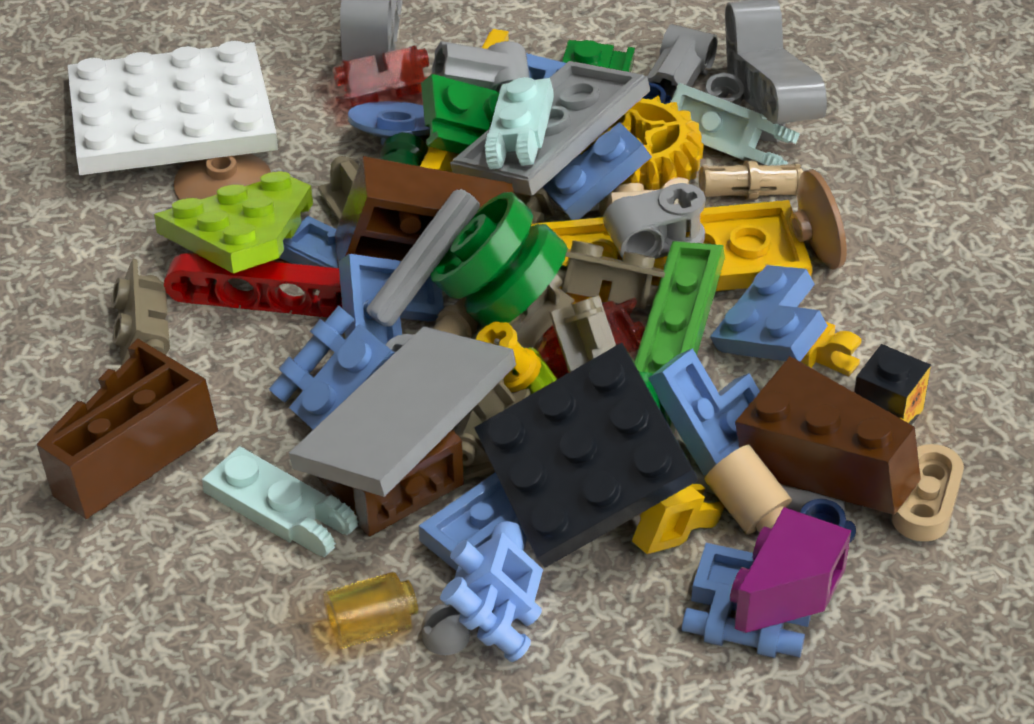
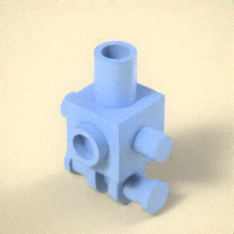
M506 521L497 524L491 539L477 548L472 546L467 540H463L456 545L450 554V558L458 565L455 578L443 589L440 600L446 605L453 606L460 613L459 622L468 630H473L479 626L477 638L486 646L495 644L504 652V657L507 660L514 662L525 654L531 640L525 634L518 633L511 626L513 620L518 619L525 626H529L540 616L542 608L535 603V598L543 569L524 552L527 537L522 526Z

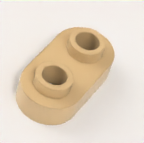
M926 444L917 447L921 480L897 513L892 515V522L897 531L905 537L916 541L936 540L947 532L964 470L962 459L952 449L937 444Z

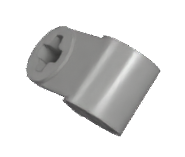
M686 183L672 184L664 189L636 196L622 197L607 207L603 215L604 227L622 259L624 251L651 256L655 259L668 256L672 241L704 243L705 229L700 223V213L704 210L706 198L704 192L699 187ZM675 199H678V204H674ZM686 232H690L689 237H686Z

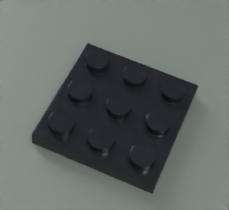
M622 342L474 427L537 559L544 568L699 481Z

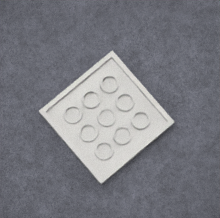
M229 41L221 44L219 47L203 49L187 46L177 48L170 53L153 55L146 52H136L120 59L102 60L100 58H88L80 61L78 64L67 65L79 175L278 150L276 129L254 42Z

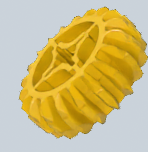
M659 96L652 100L642 98L601 134L607 133L620 122L644 145L652 156L620 185L641 183L644 190H657L673 178L681 177L689 181L696 179L697 171L700 169V159L703 158L704 144L701 143L702 135L699 131V123L691 120L690 111H679L677 102L664 104L661 103ZM596 140L592 142L580 154L582 155L587 149H589L596 142Z

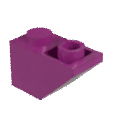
M783 507L773 527L764 526L761 529L754 546L752 556L754 562L751 568L741 567L733 582L730 601L737 603L735 629L747 633L824 612L846 570L851 530Z

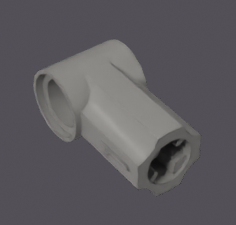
M670 24L662 40L660 56L647 76L648 82L660 85L665 90L666 95H669L671 98H673L678 83L692 87L698 75L706 76L709 71L705 69H711L714 63L718 46L717 35Z
M440 41L435 50L434 62L431 68L432 74L499 92L502 84L510 83L518 78H530L525 48L519 43L510 41L495 43L488 49Z

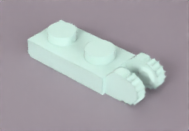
M523 77L515 79L510 83L502 84L490 130L485 141V157L489 169L502 168L507 152L516 151L521 166L534 164L537 150L542 148L554 98L550 78L534 80Z
M678 83L671 102H677L679 111H690L691 120L699 123V131L702 135L701 143L743 161L753 160L763 165H787L788 162L783 160L781 156L755 149L763 131L773 135L775 139L782 142L796 144L800 133L787 127L773 124L763 114L682 83Z
M240 446L202 478L204 493L290 543L293 540L319 556H327L335 548L334 545L336 543L331 533L327 531V528H324L322 524H317L315 519L346 535L350 534L358 526L357 523L359 521H357V516L350 509V506L348 507L345 503H341L339 499L332 495L326 497L325 494Z

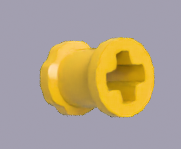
M493 322L485 326L477 334L475 340L497 345L494 340L499 339V346L511 348L514 351L516 361L514 369L518 372V375H513L512 369L503 378L505 386L510 392H518L527 388L534 382L540 372V358L532 349L523 348L517 341V332L509 323Z

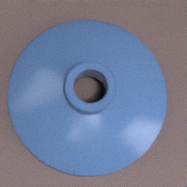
M380 101L360 104L348 111V122L365 133L381 137L382 145L387 137L401 132L411 133L419 138L430 135V127L425 126L423 105L407 102Z

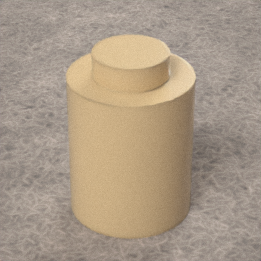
M750 445L742 446L730 453L716 464L704 478L705 482L746 535L752 534L756 530L760 533L764 526L772 528L783 507L787 508L792 502V498Z

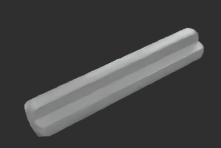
M463 189L453 191L368 305L367 313L377 323L385 327L394 325L451 248L457 235L477 213L480 203L470 193Z

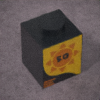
M881 344L857 374L854 392L912 425L924 409L931 364Z

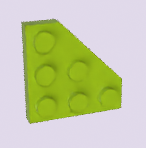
M270 172L262 175L260 182L247 186L228 185L219 188L217 195L204 199L186 198L174 202L171 209L154 214L156 231L158 234L231 273H236L280 258L284 251L283 240L294 236L301 224L300 213L309 212L313 205L311 185L291 177L287 172Z

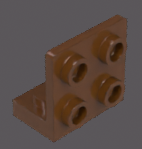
M451 430L385 497L318 476L317 478L341 503H345L348 507L350 506V509L357 516V521H359L357 524L371 537L464 485L462 440Z

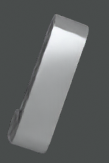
M341 0L340 31L344 76H392L390 70L393 69L396 50L394 42H397L400 23L399 15H401L403 0Z
M778 0L728 2L725 8L727 70L729 74L735 75L742 81L744 85L743 99L773 124L824 118L827 110L825 84L820 74L783 48L782 14Z

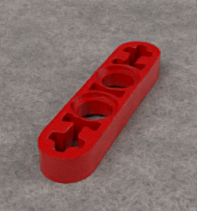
M184 253L174 257L164 279L166 293L173 300L181 303L239 308V305H241L240 309L287 314L292 310L291 314L328 318L338 305L343 309L339 268L270 261L231 273L198 254ZM231 278L243 279L253 289L250 291L238 290L228 280ZM287 283L296 285L303 290L304 294L301 296L288 295L281 290L279 285ZM316 289L320 290L318 296L315 295Z

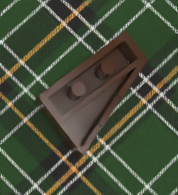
M362 156L335 232L338 268V261L348 254L402 261L453 191L465 190L477 199L481 207L490 199L503 192H512L514 194L512 183Z
M138 338L128 347L130 358L117 371L107 369L98 379L101 388L87 403L77 401L36 444L52 496L85 519L103 510L110 503L143 481L148 480L156 472L219 431L206 379Z
M789 356L735 421L739 448L750 445L780 484L895 515L921 480L916 433L913 425Z

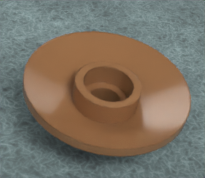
M253 154L188 161L179 169L175 176L174 191L179 200L186 198L204 199L217 195V190L224 186H247L260 182V177L270 173L271 170L262 159Z
M814 169L806 170L801 173L797 192L798 211L790 215L791 226L799 242L808 241L819 259L828 268L835 270L844 266L847 256L846 236L842 218L835 198L824 178Z

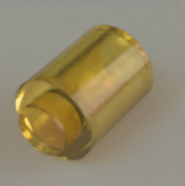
M394 571L327 590L323 593L328 623L339 649H345L411 628V616L418 614V603L412 584L409 580L400 582L399 577Z

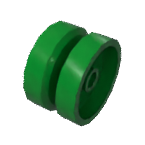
M503 192L481 206L471 221L457 235L451 248L431 273L432 281L450 298L460 299L466 297V312L483 328L493 322L510 323L522 314L555 278L565 260L568 249L565 242L546 224L531 226L533 221L531 210L512 192Z

